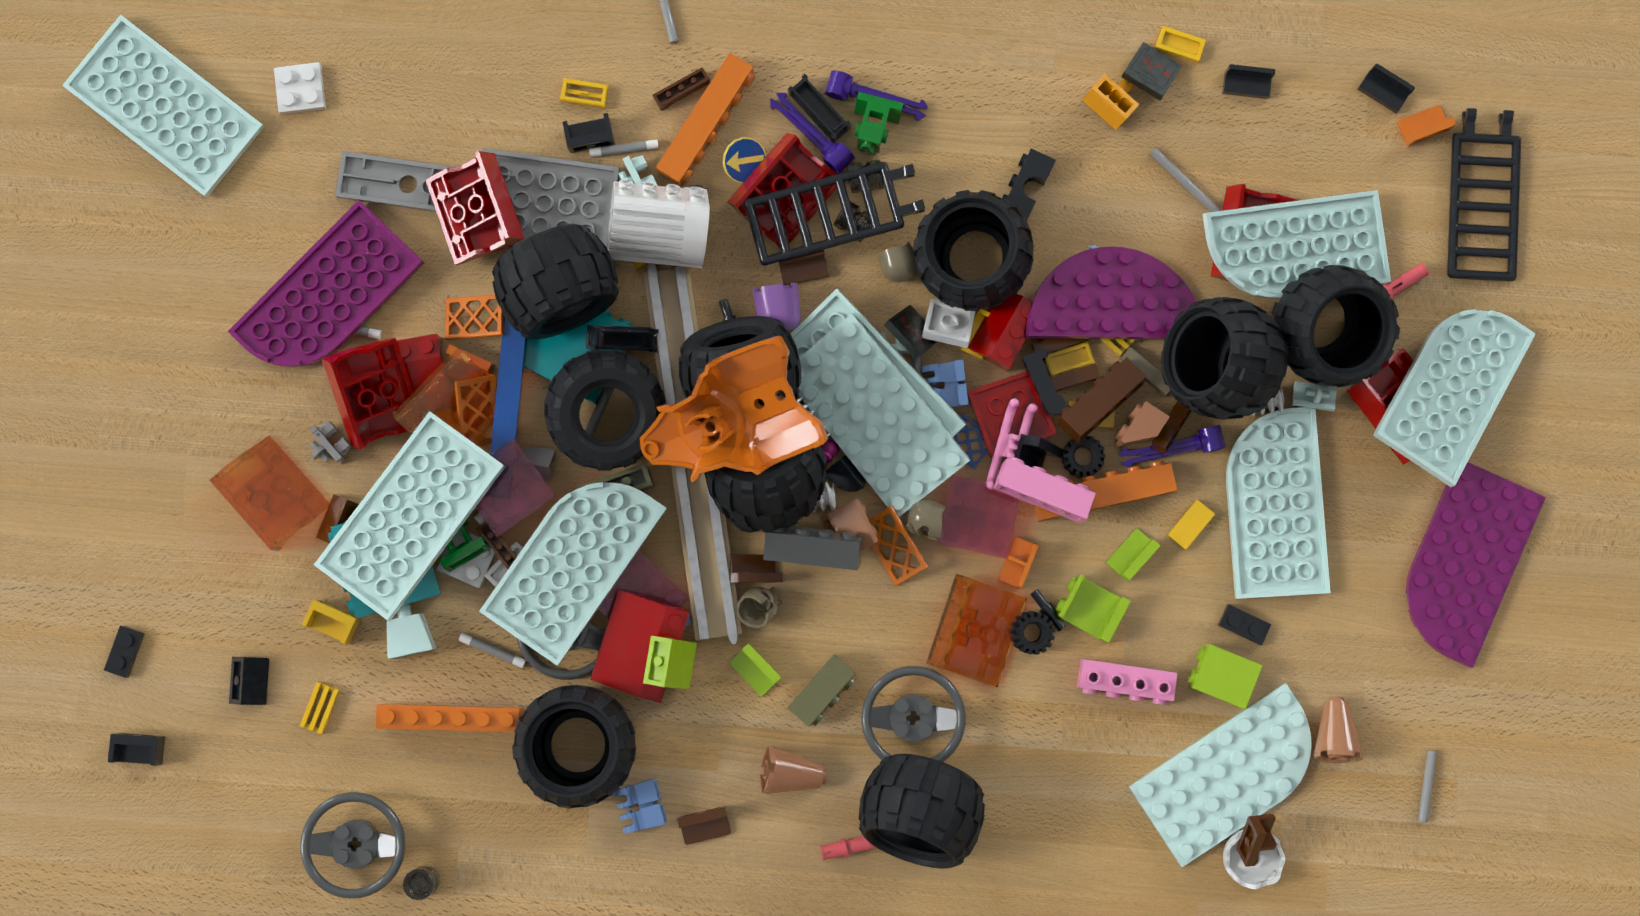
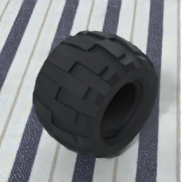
M964 190L956 192V195L945 200V198H942L933 205V210L928 215H924L918 226L917 237L914 239L913 255L915 267L922 283L940 302L952 308L957 307L965 311H979V309L988 307L992 309L1003 304L1004 300L1011 295L1014 296L1022 288L1023 282L1027 275L1030 274L1034 261V244L1026 218L1021 215L1018 208L1008 199H1002L996 196L995 193L984 190L979 192ZM973 231H981L992 235L1002 249L1000 268L991 276L978 281H965L958 277L950 265V251L955 241L962 235Z
M567 224L557 226L519 242L497 260L492 271L495 297L505 318L515 330L520 331L522 337L528 339H545L577 328L606 311L619 294L615 264L607 247L597 235L583 225Z
M1344 265L1324 266L1323 269L1313 268L1298 275V280L1288 283L1281 291L1283 293L1281 299L1274 304L1272 310L1276 323H1279L1284 331L1283 338L1288 345L1287 365L1294 374L1304 380L1324 387H1346L1361 383L1362 379L1372 378L1381 371L1380 366L1385 361L1390 360L1394 353L1392 349L1395 340L1399 339L1400 327L1397 325L1396 320L1399 313L1395 302L1390 298L1386 288L1364 271ZM1333 299H1336L1343 307L1345 316L1342 332L1331 344L1324 347H1316L1314 330L1317 319L1324 307Z
M1216 297L1192 303L1186 311H1181L1174 319V323L1168 329L1161 353L1164 383L1169 386L1170 394L1175 400L1201 416L1227 420L1243 418V416L1259 412L1267 407L1271 398H1275L1281 389L1280 386L1283 378L1286 376L1288 367L1287 355L1289 353L1287 342L1283 338L1284 331L1279 323H1276L1271 316L1267 315L1266 311L1248 301L1230 297ZM1229 351H1230L1229 358H1228V363H1227V366H1226V368H1225L1227 355H1228V353H1229Z
M747 316L718 322L693 333L680 347L679 378L685 398L692 395L699 375L705 371L706 365L713 359L771 337L781 336L790 351L786 380L793 389V395L796 399L800 393L801 363L797 346L790 332H787L784 324L777 319L766 316ZM779 390L777 397H786L784 391ZM758 399V403L764 405L763 400Z
M615 349L586 351L587 353L576 358L573 357L566 362L561 370L554 375L548 386L546 399L544 400L547 430L560 452L569 457L572 462L582 467L594 468L597 471H611L619 467L626 468L637 463L636 461L643 456L640 437L649 429L661 413L656 407L666 404L664 392L658 379L649 367L626 352ZM612 387L619 389L633 403L635 411L633 424L630 430L619 439L612 441L597 440L591 437L582 427L580 422L581 404L588 394L598 388Z
M821 445L783 460L775 467L767 469L759 475L725 466L705 472L704 475L709 494L713 498L715 505L731 522H736L738 525H741V528L750 531L757 529L763 530V532H775L776 529L789 528L798 524L797 521L803 517H808L812 513L824 491L827 463Z
M568 685L549 690L527 706L526 711L518 720L514 731L513 759H515L519 771L517 773L521 780L534 792L535 796L544 802L547 801L562 808L588 807L608 798L623 785L635 761L637 747L635 745V731L632 721H630L624 708L616 699L594 687ZM572 718H585L592 721L600 728L605 739V749L601 760L593 768L584 772L566 770L558 764L552 753L551 742L554 732L563 722Z
M894 754L881 760L880 765L874 768L866 781L860 798L859 830L870 844L901 860L931 868L948 869L961 865L964 858L970 855L978 841L984 821V793L971 776L949 764L920 755Z

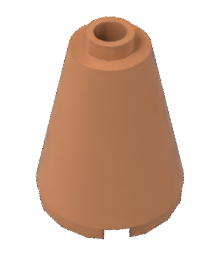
M1329 697V701L1324 702L1314 750V759L1318 760L1319 757H1322V762L1349 763V758L1354 757L1356 762L1363 760V753L1349 702L1344 701V697Z
M774 746L766 747L761 767H764L763 775H760V789L762 793L771 794L818 789L822 784L826 783L827 770H824L822 764Z

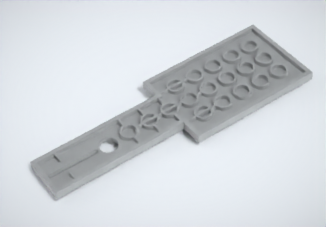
M487 148L482 149L483 152L495 153L525 239L550 228L577 224L589 228L608 249L612 190L614 181L618 182L619 167ZM342 151L335 197L436 212L426 179L446 168H451V166ZM407 176L414 177L417 181V187L412 193H404L400 189L401 180Z

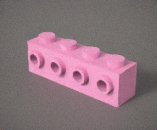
M1007 458L1002 463L993 488L1078 523H1082L1087 519L1096 494L1090 491V488L1086 485H1075L1068 482V479L1063 476L1049 475L1045 469L1024 465V461L1018 458Z
M1080 659L1077 687L1083 688L1082 693L1096 695L1097 690L1106 691V696L1120 698V694L1129 695V700L1143 702L1144 697L1153 698L1152 703L1167 705V700L1174 701L1177 673Z

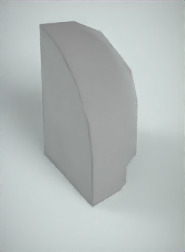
M543 447L524 449L515 456L514 466L522 474L530 478L551 482L553 471H551L550 466L552 461L555 460V450Z

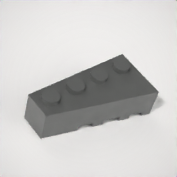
M797 525L789 528L784 527L776 529L775 532H765L763 560L858 570L861 565L863 537L857 536L853 532L837 533L832 530H820Z

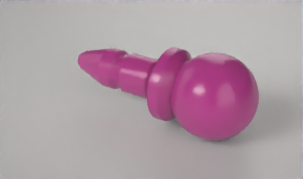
M827 440L822 445L825 453L826 463H831L832 458L839 452V446L834 440Z

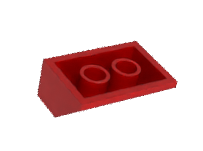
M1015 294L1004 300L1003 304L992 309L990 307L988 310L990 312L989 316L984 317L968 348L981 355L983 359L1008 371L1026 340L1027 317L1033 301L1022 295Z

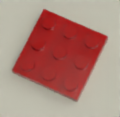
M1027 371L967 392L990 458H993L1005 412L1011 399H1018L1019 406L1016 409L1009 434L1019 435L1027 407L1030 404H1036L1037 411L1034 414L1028 435L1043 439L1057 435L1051 416L1045 412Z

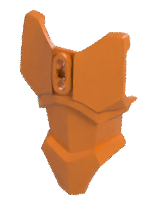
M775 336L731 351L709 362L705 367V371L699 375L691 396L677 404H665L656 407L661 413L649 429L640 437V446L643 455L652 465H672L692 469L690 479L693 483L702 473L724 466L759 475L780 461L823 445L828 440V436L822 421L796 401L793 389L786 380L790 351L783 338ZM779 390L784 391L786 397H777ZM758 399L763 400L764 405H760Z

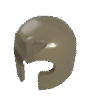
M910 241L904 246L889 248L878 256L884 276L892 282L910 281L913 276L918 274L915 267L913 247Z
M921 499L913 504L909 510L906 530L919 536L923 533L928 539L938 541L942 531V513L946 506L929 499Z
M753 587L744 593L738 601L736 608L737 616L743 624L752 628H761L774 618L778 605L782 604L775 587H771L770 590L763 587Z

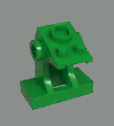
M862 92L858 93L854 113L864 115L862 123L857 122L854 136L858 137L857 147H859V151L864 152L868 150L873 155L876 152H880L881 143L886 144L889 130L885 129L886 123L888 121L899 124L903 103ZM872 117L882 121L881 124L868 121V119Z
M467 519L458 530L461 531L465 542L455 547L451 540L447 545L449 555L439 560L442 567L448 572L457 569L491 549L481 536L472 540L466 528L468 525Z

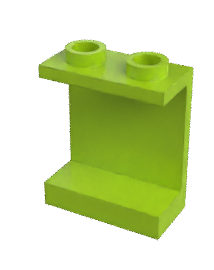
M1079 574L1077 578L1072 577L1066 588L1070 590L1066 598L1062 597L1056 606L1057 616L1097 639L1109 643L1131 601L1124 597H1119L1085 579V576Z
M651 636L643 683L661 687L690 689L697 643Z
M1205 644L1204 648L1200 647L1196 656V660H1198L1196 669H1192L1188 676L1187 682H1190L1188 688L1198 690L1230 703L1232 706L1246 710L1263 665L1211 644Z

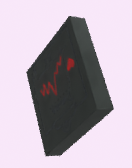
M1143 42L1121 77L1161 101L1182 65Z
M911 305L904 308L884 324L915 359L938 342L922 338L925 320Z

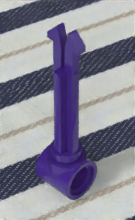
M833 70L830 73L825 90V95L830 98L846 101L848 95L850 98H857L858 93L862 92L903 103L902 112L916 116L915 120L917 121L926 116L924 113L916 110L928 109L924 100H920V103L859 85L857 82L852 84L853 77L842 71Z
M776 93L780 102L789 111L772 98L770 99V108L772 110L778 109L821 150V153L824 155L823 161L836 174H840L855 159L853 153L841 142L834 143L830 141L786 99V93Z
M1221 425L1200 429L1198 434L1192 437L1174 440L1165 455L1152 449L1151 445L1128 451L1127 447L1123 448L1119 456L1143 455L1130 458L1121 463L1126 468H1130L1133 463L1193 450H1202L1203 453L1224 449L1226 445Z

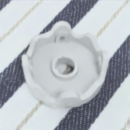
M1243 829L1233 834L1226 842L1223 851L1224 867L1229 876L1238 884L1251 889H1260L1264 886L1275 884L1281 878V872L1285 864V855L1279 839L1272 834L1277 843L1274 850L1260 851L1259 860L1255 863V866L1245 867L1236 849Z

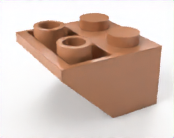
M1147 401L1142 405L1137 404L1127 416V419L1130 420L1128 424L1121 426L1115 434L1114 438L1117 441L1114 446L1118 448L1151 441L1158 436L1170 416Z
M855 499L821 518L826 530H832L837 533L853 532L857 536L863 537L862 550L878 542L877 530L870 524L867 518V509L863 503H860L859 499Z

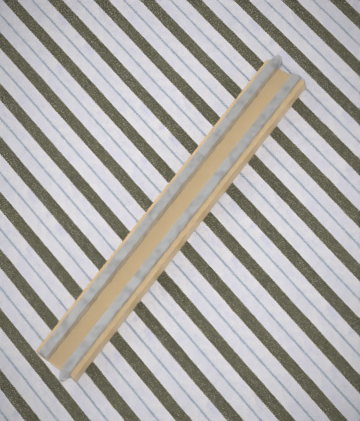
M648 263V271L643 272L650 324L652 328L659 329L658 334H656L655 345L657 348L655 359L658 380L664 392L666 404H677L686 399L679 378L680 347L690 335L699 330L690 267L677 266L675 269L657 271L655 264ZM671 465L695 640L729 636L730 642L736 644L737 634H743L741 621L736 613L738 603L736 583H730L731 549L726 516L718 509L713 498L710 496L704 473L692 483L690 479L692 469Z

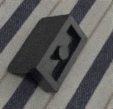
M1376 63L1368 71L1357 90L1397 113L1415 87Z
M1230 64L1224 72L1222 94L1268 99L1270 97L1271 79L1275 75V69Z
M1021 434L1015 458L1024 461V465L1029 467L1037 466L1042 468L1045 456L1062 458L1064 449L1041 437Z
M232 656L229 704L266 705L269 658Z

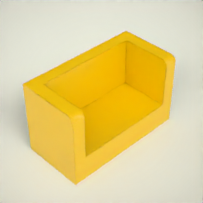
M313 599L302 626L313 628L340 640V643L350 645L361 618H356V616L323 601Z

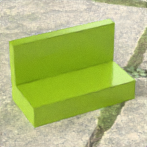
M1136 528L1105 563L1125 581H1130L1161 545L1154 539L1150 540Z
M749 643L729 662L761 697L781 678Z

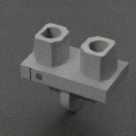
M328 421L320 427L313 426L310 429L311 433L322 444L320 446L316 441L310 444L315 450L311 454L313 460L321 457L326 463L330 460L326 453L327 451L336 462L342 464L347 460L345 455L349 453L353 446L344 437L335 444L330 440L338 432V429L332 422Z

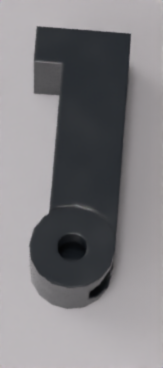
M1044 347L1023 356L1022 362L1045 412L1050 416H1057L1065 408V400L1057 394L1043 363V360L1048 357Z

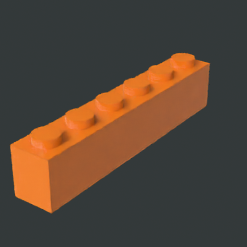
M732 53L728 54L656 166L658 174L680 187L684 182H689L694 173L692 171L696 163L700 164L706 155L704 150L708 144L712 145L718 136V128L720 125L724 126L731 115L729 111L733 106L736 107L743 97L741 94L745 86L749 88L755 78L753 66Z
M1164 460L1150 463L1151 468L1142 469L1141 465L1127 468V473L1119 474L1118 470L1104 473V478L1096 479V476L1093 475L1084 477L1081 483H1077L1088 486L1090 491L1096 493L1090 510L1178 491L1172 464H1164ZM1034 505L1037 522L1062 517Z
M377 704L376 728L514 732L518 720L523 715V708Z

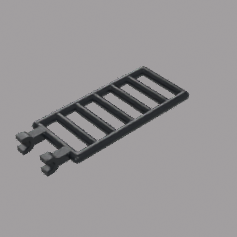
M1467 108L1466 111L1462 112L1463 133L1457 132L1452 136L1447 276L1457 279L1512 282L1517 278L1520 136L1511 135L1514 111L1504 110L1503 113L1498 115L1499 135L1475 133L1477 109ZM1461 142L1512 145L1511 158L1461 155ZM1461 165L1511 167L1510 181L1460 178ZM1460 187L1510 190V204L1459 201ZM1459 210L1509 213V226L1458 224ZM1458 233L1507 235L1508 249L1458 247ZM1457 256L1508 258L1507 272L1457 269Z
M880 162L746 199L744 206L761 265L774 264L903 228V217L925 212L923 199L899 206L893 181L915 177L913 164L890 171L886 162ZM879 172L882 176L894 219L892 222L881 225L867 178L868 175ZM857 178L871 223L870 228L859 231L845 186L846 181ZM836 185L849 232L837 237L834 234L822 188ZM810 191L814 193L826 240L815 243L812 242L799 195ZM791 197L804 246L790 249L777 200ZM766 203L769 205L781 252L771 255L767 254L755 211V206Z

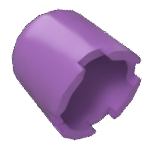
M791 283V288H789V285L783 284L762 286L761 291L760 288H752L756 316H766L781 321L787 332L799 326L801 312L798 283Z

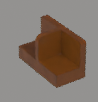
M1274 814L1248 816L1236 848L1245 867L1255 866L1260 851L1274 850L1277 843L1271 834L1276 819Z

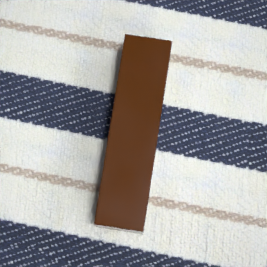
M702 67L653 94V99L661 111L710 84V79Z
M1046 338L1032 343L1031 347L1033 352L1045 347L1047 354L1090 341L1091 339Z
M1095 363L1051 376L1050 378L1055 390L1060 391L1096 380L1100 375Z
M1178 401L1168 415L1170 417L1158 436L1154 438L1152 449L1164 455L1167 453L1190 415V409L1181 405Z
M486 520L476 529L505 567L509 569L517 555L489 520Z

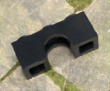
M1032 148L1028 155L1023 153L1018 164L1022 168L1018 175L1013 174L1008 184L1012 189L1009 195L1004 194L1002 199H1008L1014 204L1021 215L1026 218V221L1036 201L1025 194L1023 187L1028 182H1037L1044 186L1056 161Z

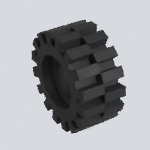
M1087 436L1079 444L1071 439L1064 446L1061 460L1065 465V470H1068L1072 476L1075 475L1077 478L1093 476L1104 465V458L1106 457L1103 450L1105 449L1100 445V441L1095 440L1093 436ZM1087 448L1090 450L1092 460L1088 465L1083 466L1076 462L1074 455L1077 449Z
M1034 611L1022 612L1021 616L1017 615L1015 617L1016 621L1010 624L1013 626L1012 630L1009 629V634H1012L1010 640L1014 642L1013 646L1018 648L1019 651L1031 655H1038L1040 652L1044 653L1047 651L1046 647H1051L1050 641L1055 639V636H1052V632H1055V628L1051 627L1053 625L1052 621L1048 620L1049 617ZM1030 624H1036L1040 629L1038 639L1033 642L1027 641L1024 636L1025 628Z

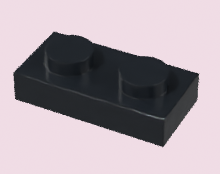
M1227 604L1217 626L1262 646L1271 624Z
M120 626L104 671L129 678L145 633L126 626Z

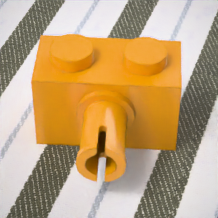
M1104 74L1082 101L1112 128L1117 130L1139 105L1127 94L1135 85L1132 83L1126 85L1127 80L1124 78L1116 84Z

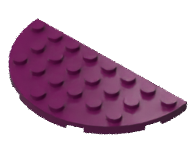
M1125 247L1093 248L1080 252L1059 264L1041 283L1035 293L1031 309L1028 312L1026 338L1164 340L1168 329L1171 328L1178 314L1181 311H1186L1190 304L1197 301L1186 283L1160 260L1138 250Z

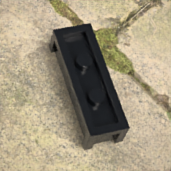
M806 74L802 76V80L794 87L790 86L788 88V94L834 143L851 129V123L849 121L846 122L808 81Z
M587 325L585 348L589 350H645L657 353L655 345L656 334H658L659 329L635 326Z

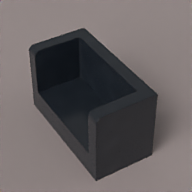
M604 113V118L577 124L569 125L567 121L562 122L567 148L570 153L589 150V148L615 145L608 113Z
M127 733L110 734L108 762L150 764L151 766L163 765L165 736Z

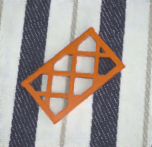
M495 294L446 298L445 340L503 336L504 314L499 304L495 311L488 305L491 300H497ZM479 301L481 305L474 313L469 305L471 302ZM452 303H460L462 305L456 314L452 312ZM484 309L491 315L485 324L478 318ZM466 310L471 318L464 326L459 317ZM496 320L497 331H489L488 327ZM476 322L481 329L477 333H470L468 329ZM456 323L461 331L458 334L452 335V326Z
M491 374L455 381L459 433L465 437L467 430H471L477 435L472 442L478 447L491 444L492 438L487 439L483 435L490 425H493L497 392L495 375ZM490 381V392L488 395L479 389L482 383ZM468 385L472 390L463 400L460 387ZM476 392L485 397L477 409L468 403ZM489 401L492 403L493 412L490 418L481 413ZM465 406L474 411V414L467 423L463 419V409ZM478 415L487 421L480 432L471 427Z
M892 505L869 520L870 524L879 526L878 542L871 546L895 586L923 569L928 568L927 563ZM888 513L891 514L896 522L895 526L884 523L885 516ZM883 528L894 531L892 542L882 540ZM899 533H902L908 542V548L897 544ZM881 544L891 547L890 559L885 557L880 548ZM896 549L907 552L905 564L894 560ZM912 554L917 557L921 566L917 568L910 566ZM893 565L904 568L901 578L897 577L893 570Z

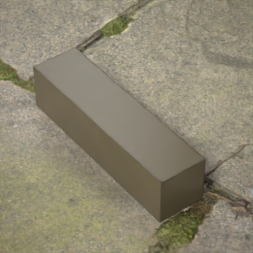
M1129 347L1119 360L1122 362L1127 357L1147 376L1145 381L1163 396L1167 395L1170 388L1168 385H1165L1162 372Z

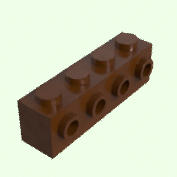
M1127 357L1121 363L1119 361L1115 362L1108 370L1109 374L1105 377L1100 376L1097 378L1089 392L1083 391L1077 397V402L1072 407L1068 405L1059 414L1058 426L1077 444L1085 439L1143 386L1147 376Z

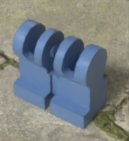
M963 360L921 367V374L935 375L933 378L925 379L930 386L944 383L945 389H933L951 408L968 407L966 384H961L965 383Z
M656 777L617 789L613 793L614 797L627 796V801L616 804L617 809H628L634 804H638L640 808L637 811L629 810L626 814L619 816L620 820L631 818L634 821L633 824L622 827L624 834L664 825L668 822L663 802L654 804V801L661 798Z

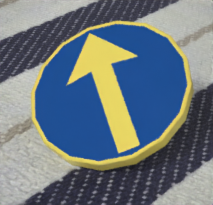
M741 137L734 140L727 146L723 154L725 173L730 179L738 183H744L766 157L765 150L758 141L752 138Z

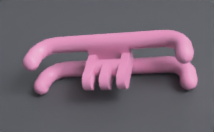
M1016 398L1010 400L987 476L986 485L988 489L994 488L1002 457L1015 458L1021 434H1029L1034 414L1037 411L1036 404H1030L1027 407L1019 435L1009 433L1019 401Z

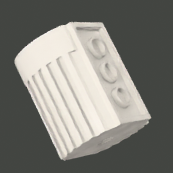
M621 179L619 182L614 181L608 234V251L612 260L702 268L706 250L710 210L707 189L700 187L680 188V186L675 184H668L666 187L657 186L653 182L636 184L627 179Z

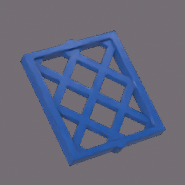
M962 413L960 417L966 425L964 426L965 429H961L958 433L965 432L967 440L958 441L957 434L954 437L958 445L967 443L968 451L965 454L970 456V461L967 464L975 469L988 450L987 448L983 449L982 440L984 439L980 435L979 425ZM967 421L975 427L968 428ZM977 430L978 438L970 439L968 431ZM979 441L980 449L972 451L970 442ZM981 453L978 461L974 462L972 454Z

